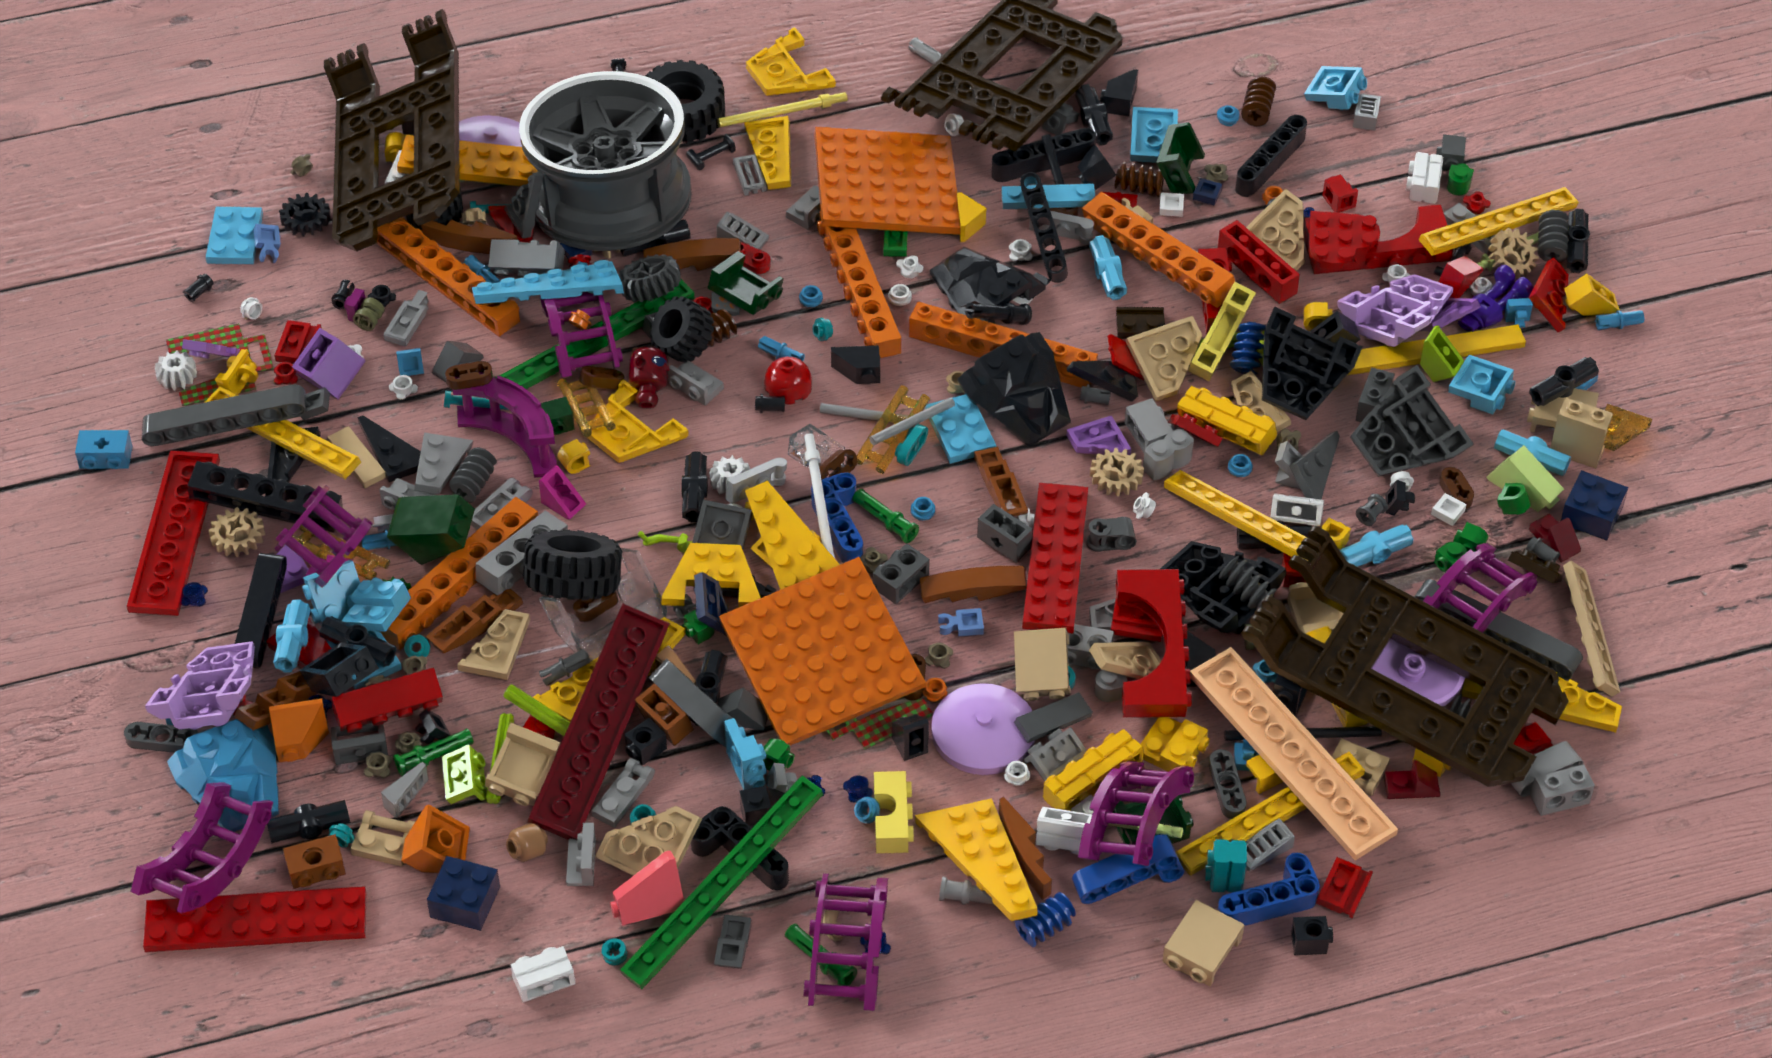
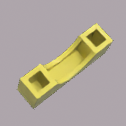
M1234 282L1209 332L1197 350L1189 366V372L1207 381L1211 380L1248 311L1256 292Z

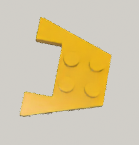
M796 27L790 29L789 34L784 38L779 37L776 39L775 44L769 49L765 47L746 61V69L766 96L836 87V80L827 68L805 75L790 56L789 51L805 46L804 38Z
M624 379L618 384L615 394L612 393L608 398V403L604 409H600L585 430L586 437L615 461L621 463L689 436L688 429L674 418L658 430L653 431L627 411L625 407L635 400L639 391Z
M690 543L662 594L661 605L685 606L686 586L695 587L694 575L700 572H704L717 580L721 588H738V608L761 597L741 545Z

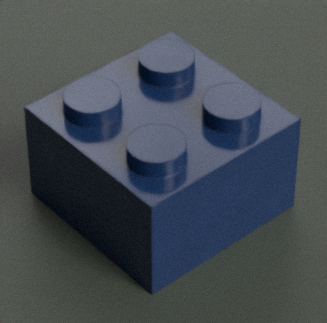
M1581 470L1564 504L1560 521L1569 518L1574 529L1607 541L1624 507L1629 487Z
M446 856L427 898L430 918L481 931L500 889L498 869Z

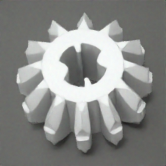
M178 350L174 354L167 352L166 357H159L158 363L155 364L157 381L165 389L170 387L174 391L178 387L185 389L186 384H193L194 378L197 377L195 361L193 357H189L187 352L181 354Z
M733 455L730 459L722 456L720 461H714L713 468L709 472L713 489H717L719 495L725 493L727 479L750 470L749 464L744 463L742 457L735 459Z

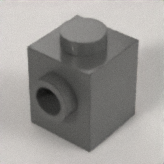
M1443 134L1441 147L1437 146L1436 155H1442L1443 157L1442 170L1450 171L1451 164L1458 165L1464 162L1466 137Z

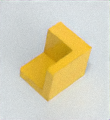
M1260 755L1247 760L1246 766L1257 779L1256 792L1258 794L1284 782Z

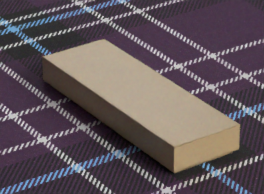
M349 426L327 437L328 442L359 457L361 463L352 473L364 488L387 478L384 469Z

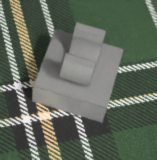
M774 763L765 778L768 787L784 793L797 781L795 773H785V767L782 763Z

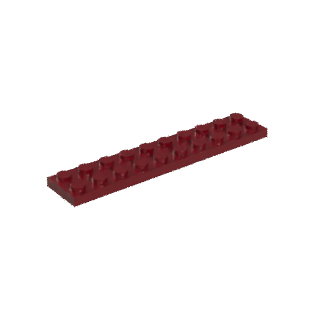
M622 603L527 823L536 824L539 828L564 839L577 840L578 833H581L583 829V823L586 822L635 707V699L641 693L670 623Z

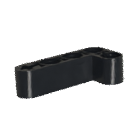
M717 807L702 818L691 841V850L700 857L712 854L721 846L731 852L740 842L738 840L743 839L752 828L728 807ZM774 848L752 871L760 881L772 890H782L789 883L788 861Z

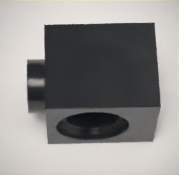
M650 717L625 734V751L627 755L639 761L642 766L667 749L666 733Z
M1326 916L1293 917L1291 937L1294 955L1327 954L1329 943H1333V929L1328 927Z

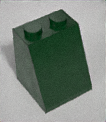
M458 494L400 497L395 507L387 538L420 565L426 564L465 547L475 508Z

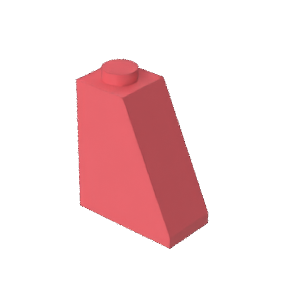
M671 850L662 853L613 891L614 901L610 902L614 918H619L622 926L672 913L684 902L676 859Z

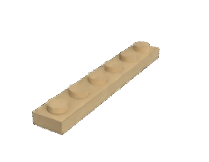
M1570 561L1563 565L1566 574L1565 582L1569 586L1571 592L1570 600L1577 614L1576 622L1580 626L1583 635L1581 640L1588 653L1587 662L1592 668L1594 675L1593 683L1599 691H1603L1613 697L1620 693L1588 575L1584 568Z

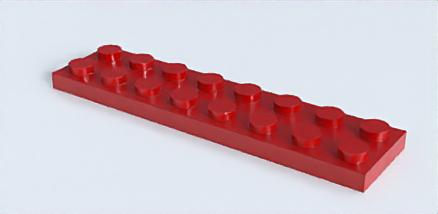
M170 451L128 599V613L179 616L209 504L189 499L187 485L197 461L204 463L212 462L219 466V454Z
M1039 483L1022 629L1066 628L1068 633L1074 634L1088 487Z
M366 887L220 895L203 906L184 913L177 912L180 899L146 900L144 951L160 952L366 938Z

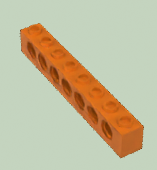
M1100 192L1082 208L1084 218L1091 219L1094 222V230L1115 242L1122 250H1127L1138 260L1148 263L1152 269L1162 272L1172 282L1176 281L1186 291L1198 295L1205 303H1210L1216 308L1223 304L1235 282L1232 273L1103 192Z
M820 211V221H817L818 233L824 236L825 250L831 253V265L833 268H837L838 282L844 285V296L846 301L850 300L851 314L853 318L857 317L858 331L860 334H864V345H879L880 358L901 354V335L856 228L822 226Z
M404 217L378 227L377 245L498 337L520 322V309L513 299L498 303L476 304L472 287H476L479 283L486 282V280L481 275L471 271L468 265L458 261L451 252H446L435 240H430L419 228H414Z
M919 301L909 317V337L979 358L1019 335H1024L1025 337L1029 335L1025 332L977 318L969 319L966 315ZM1045 339L1053 351L1060 382L1080 388L1082 386L1087 387V384L1091 386V382L1067 372L1066 368L1072 361H1098V354Z
M514 497L466 540L464 548L450 553L408 590L411 596L409 602L387 631H380L385 640L396 646L398 650H401L409 637L418 635L425 628L430 627L438 616L447 612L455 601L465 596L469 589L477 583L476 562L538 516V511L519 498Z

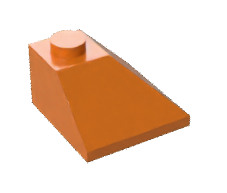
M322 698L269 706L275 749L279 762H293L298 759H305L329 734Z
M428 804L424 807L405 837L401 861L424 873H439L446 856L461 860L466 859L470 827Z

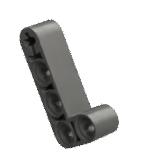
M666 658L649 678L703 730L726 747L724 721L732 719V717Z

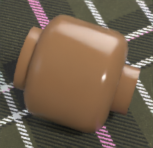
M529 823L510 831L506 840L507 851L512 858L518 861H529L544 854L548 837L546 832L536 824Z

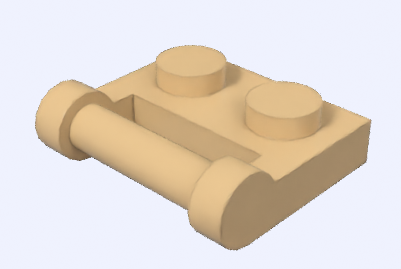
M1341 738L1332 757L1335 760L1350 751L1365 769V774L1362 777L1369 779L1368 781L1358 778L1355 780V783L1367 795L1373 796L1389 765L1390 758Z
M366 810L362 818V824L350 848L351 855L402 867L404 864L401 861L404 840L415 821L403 822L375 815V812ZM374 825L404 832V836L399 837L371 829Z

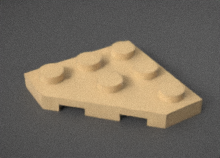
M1285 189L1246 228L1297 271L1305 263L1303 201Z
M1193 316L1128 337L1126 340V344L1155 402L1177 395L1202 339V333Z
M674 806L655 816L651 815L635 821L629 826L607 832L595 857L634 876L662 853L671 850L676 859L678 869L702 818L678 806Z

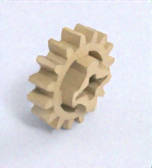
M1507 228L1505 231L1501 230L1490 240L1491 245L1488 247V250L1493 253L1489 256V259L1495 260V263L1492 265L1493 267L1509 266L1515 273L1516 279H1519L1522 275L1525 277L1536 267L1535 261L1539 257L1534 253L1538 248L1532 247L1531 244L1534 240H1527L1526 232L1520 235L1518 228L1513 232L1511 228Z
M1114 448L1112 453L1105 449L1104 455L1098 453L1096 460L1091 462L1090 477H1092V484H1098L1099 491L1106 489V495H1109L1112 491L1115 492L1116 496H1119L1122 491L1129 495L1130 488L1136 491L1138 484H1142L1144 467H1141L1142 461L1141 459L1135 460V453L1127 455V449H1124L1122 453L1118 452L1117 448Z
M236 507L232 513L227 509L225 510V516L217 515L218 522L211 521L212 528L209 529L212 546H216L218 553L224 550L225 556H229L231 552H234L236 557H239L240 552L248 555V549L257 550L256 543H263L262 536L265 535L262 518H258L256 512L249 514L248 508L240 512L239 508Z

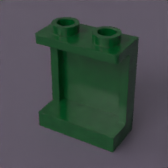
M1189 122L1168 126L1156 162L1171 193L1184 195L1194 193L1196 186L1189 174V169L1193 160L1204 159L1205 157L1200 142Z
M737 251L712 269L707 289L754 315L761 309L764 310L773 300L780 298L783 292L782 284L784 278L779 276L772 282H769L743 267L746 255Z
M1181 795L1172 800L1159 822L1160 824L1183 828L1182 838L1168 836L1172 844L1189 839L1191 827H1193L1192 816L1189 811L1185 812L1182 806ZM1119 801L1112 813L1141 816L1144 814L1147 804L1132 802L1125 805L1123 801ZM1116 827L1124 844L1136 845L1138 830Z

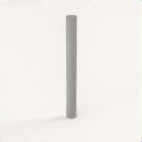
M950 397L870 436V442L872 445H876L954 407L955 402Z
M825 403L820 405V413L890 423H899L911 417L910 415Z

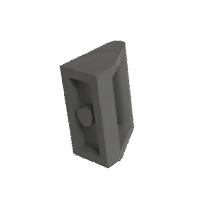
M372 723L362 725L363 728L352 733H347V730L340 731L339 726L331 727L332 749L336 765L364 761L367 756L375 752L388 755L384 723L375 726ZM379 730V734L338 740L339 736Z

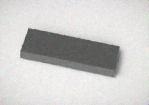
M1080 692L1019 716L1015 719L1014 723L1027 743L1049 735L1059 728L1063 729L1088 719L1092 716L1093 711Z

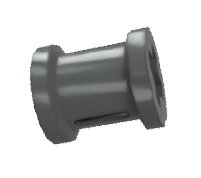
M1371 494L1368 497V502L1356 510V517L1364 525L1372 526L1376 522V517L1388 510V504L1381 495Z

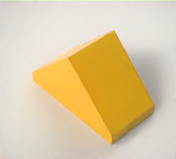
M960 192L957 193L960 220L959 236L960 242H966L986 225L987 208Z

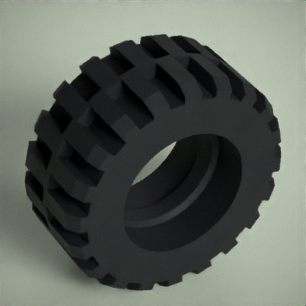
M677 60L674 63H671V61L665 62L663 66L658 65L653 68V72L649 71L645 75L665 85L678 99L694 101L688 104H681L685 123L682 142L693 143L697 139L699 141L706 138V135L713 134L716 128H719L717 119L725 117V94L723 81L714 70L708 69V66L701 63L699 65L696 61L689 60V62H683V60Z
M550 530V532H540L538 535L534 534L525 544L523 579L528 588L535 592H540L542 595H550L554 598L589 600V598L598 599L602 596L606 597L614 593L620 585L622 549L615 540L594 532L588 533L581 530Z

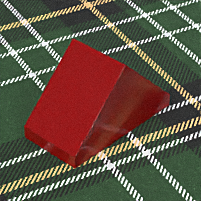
M1463 256L1446 263L1439 283L1453 287V293L1449 298H1460L1484 269L1468 257Z

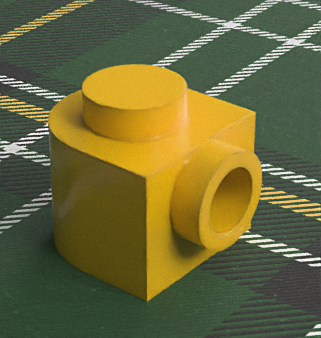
M392 132L385 137L384 153L386 162L394 163L398 152L402 150L406 137L403 133Z
M1312 302L1304 307L1303 316L1306 330L1311 331L1333 314V310L1328 309V302Z
M578 439L562 445L559 449L557 458L569 473L575 474L590 467L588 460L590 451L584 442L580 443Z
M1328 518L1323 524L1322 529L1329 533L1340 550L1349 541L1351 528L1341 522Z

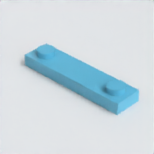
M1094 184L1043 185L1049 208L1084 207L1095 197ZM1029 185L1026 188L1033 189L1037 185ZM1002 186L1003 209H1027L1021 186ZM1037 204L1034 206V208L1043 207V205Z

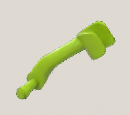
M643 531L638 533L645 546L660 542L678 543L677 549L682 553H685L689 544L692 543V541H687L688 535L684 533L680 537L663 534L647 537Z

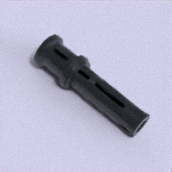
M969 303L966 309H973L974 311H965L969 319L1001 320L1005 324L1018 322L1021 325H1027L1032 318V309L1028 304L1015 306L1013 303H1005L999 306Z

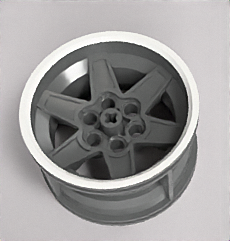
M603 71L582 74L562 80L539 93L527 105L520 119L519 133L522 150L526 158L537 169V172L541 171L543 174L535 222L544 233L554 240L571 247L594 251H611L648 243L664 235L681 221L689 209L692 188L689 171L676 154L685 132L683 109L676 95L662 83L646 76L628 72Z

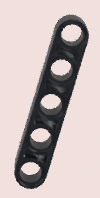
M1295 114L1288 117L1238 169L1235 187L1237 194L1243 197L1254 195L1305 141L1307 119L1304 116Z
M1081 128L1051 137L1059 166L1081 161L1091 146L1096 144V132L1090 128ZM1042 140L1022 145L1016 152L1007 149L997 152L992 156L991 176L997 182L1018 179L1028 172L1039 173L1051 169Z
M1028 172L1020 179L1024 201L1047 276L1052 282L1060 283L1068 276L1064 253L1041 179L1036 173ZM1030 184H1036V185H1037V186H1036L1035 188H1033V189H1028V188H1026V187H1027L1028 185H1030ZM1037 204L1043 205L1040 209H1033ZM1042 225H1049L1046 230L1039 229ZM1049 245L1055 246L1051 251L1045 250ZM1055 266L1062 267L1059 271L1051 270Z
M259 553L235 640V644L253 641L255 646L253 668L259 669L263 663L267 647L266 641L270 636L287 569V558L284 555Z

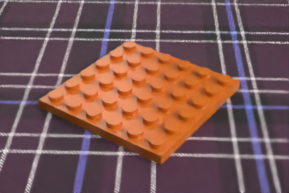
M815 127L814 137L822 226L960 235L957 186L950 136Z
M860 557L719 616V621L778 738L790 746L926 687V682Z

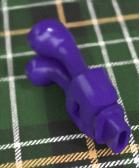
M1507 265L1499 266L1494 274L1495 284L1484 294L1479 293L1471 298L1478 299L1481 307L1463 316L1458 321L1459 326L1467 332H1473L1476 329L1481 330L1483 327L1486 328L1500 322L1503 318L1502 312L1506 309L1507 300L1529 298L1534 288L1532 283L1524 277H1520L1515 282L1516 278L1513 270ZM1510 290V291H1509L1502 299H1500L1498 302L1494 301L1496 298H1498L1499 296H1501L1503 293H1505L1506 291Z

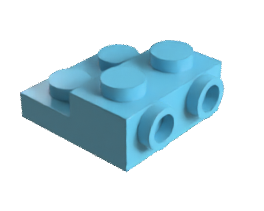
M1322 66L1304 95L1306 101H1326L1329 109H1349L1352 104H1357L1359 92L1367 88V78L1364 76L1362 67Z
M1468 355L1449 384L1448 392L1471 400L1470 407L1493 414L1496 409L1501 410L1506 400L1505 394H1511L1516 384V381L1513 380L1514 370Z
M352 560L344 562L323 588L314 582L319 576L317 573L303 577L305 585L302 586V590L306 599H311L313 609L310 612L315 624L319 623L322 626V622L326 617L331 616L342 621L349 612V609L353 607L354 604L350 596L357 589L360 580Z
M376 577L372 578L371 581L363 580L350 596L354 605L349 609V612L342 621L350 625H363L368 631L386 632L409 602L411 596L404 582L400 579L395 578L391 582L382 581Z
M735 718L724 721L726 752L743 790L764 786L765 780L763 775L767 774V770L763 759H766L763 745L757 744L754 735L746 737L744 728L738 727Z

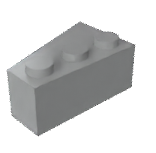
M491 239L488 267L498 276H508L509 273L518 274V277L524 278L525 275L530 273L545 274L552 269L563 270L565 250L558 241H551L550 245L539 244L538 240H531V243L519 242V240Z

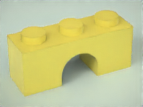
M906 771L874 772V799L879 803L880 809H888L893 812L886 816H875L876 853H908V843L914 842L913 826H908V820H913L912 804H907V798L912 797L911 781L906 782Z

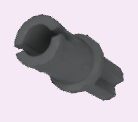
M582 649L565 659L559 658V662L544 670H540L539 674L541 678L552 674L543 679L544 684L548 686L564 676H571L570 673L589 664L591 660L586 650Z

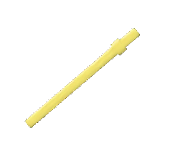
M846 92L834 95L823 94L815 99L718 118L717 123L719 127L816 107L827 108L831 107L832 104L847 101L848 97Z

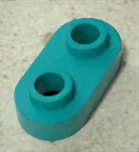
M916 424L915 427L909 429L905 441L899 443L895 450L898 463L905 466L911 464L927 439L928 427Z

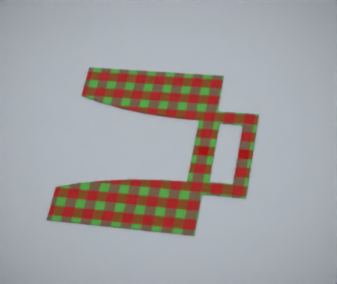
M239 323L166 339L169 353H175L176 350L179 353H188V350L182 349L183 339L227 347L236 346L240 351L241 349L248 350V343L259 341L265 365L258 366L256 371L261 372L274 369L265 335L243 339ZM215 378L179 392L182 406L206 401L219 388ZM247 382L240 393L256 390L255 382Z
M919 699L886 708L858 721L856 718L845 722L846 726L836 731L834 727L826 731L832 740L854 731L866 750L891 737L892 722L897 721L899 718L909 717L914 714L929 718L933 716V712L924 699Z

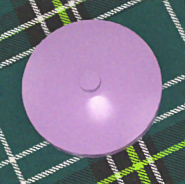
M476 116L459 122V140L522 147L519 133L520 123L515 120L500 116Z
M1393 639L1389 641L1372 668L1443 707L1458 695L1465 677Z
M972 684L961 687L948 694L935 709L932 718V740L934 746L946 762L961 771L978 775L1005 772L1009 763L1013 761L1022 762L1029 755L1027 750L1034 746L1035 740L1027 743L1014 723L1017 717L1032 712V709L1017 693L999 685Z

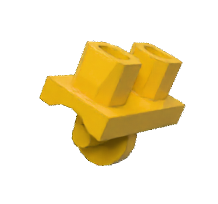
M241 349L237 356H230L226 362L228 370L226 373H219L215 381L219 387L221 386L237 395L240 394L247 382L254 383L259 375L256 371L257 365L249 358L248 350Z

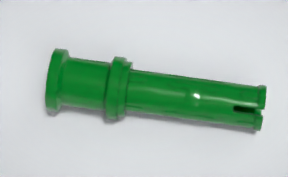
M859 489L855 492L852 499L853 502L885 524L886 530L895 532L904 543H910L915 539L919 532V525L914 522L910 523L901 512H893L865 492L864 489Z
M466 728L461 732L425 747L417 745L410 752L400 756L398 754L393 755L394 764L402 777L422 762L427 767L432 760L467 745L474 744L473 737L469 729Z
M792 924L786 930L785 938L789 939L812 958L813 938L801 929L798 924ZM820 944V952L836 953L829 952ZM818 963L821 972L825 975L829 974L837 981V985L849 986L857 976L858 971L854 966Z

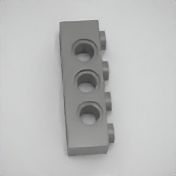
M545 510L476 562V581L496 595H500L506 589H510L515 582L523 577L525 544L528 539L534 534L538 535L544 531L568 530V525Z

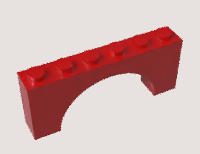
M1441 204L1418 207L1415 226L1408 233L1392 240L1379 241L1377 247L1374 246L1368 249L1366 254H1356L1353 262H1349L1342 269L1336 270L1320 267L1321 263L1317 262L1314 258H1310V217L1304 218L1305 246L1314 274L1390 267L1395 264L1403 266L1449 261L1453 253L1452 249L1432 256L1419 241L1421 234L1448 226Z
M1179 569L1117 570L1115 582L1117 605L1133 607L1149 616L1160 629L1166 649L1162 661L1150 674L1138 680L1123 682V718L1186 717L1187 707L1192 706V693L1187 691L1186 684H1190V669H1185V662L1189 660V648L1184 646L1183 639H1187V624H1182V617L1186 615L1185 601H1181L1180 595H1184V579H1179Z

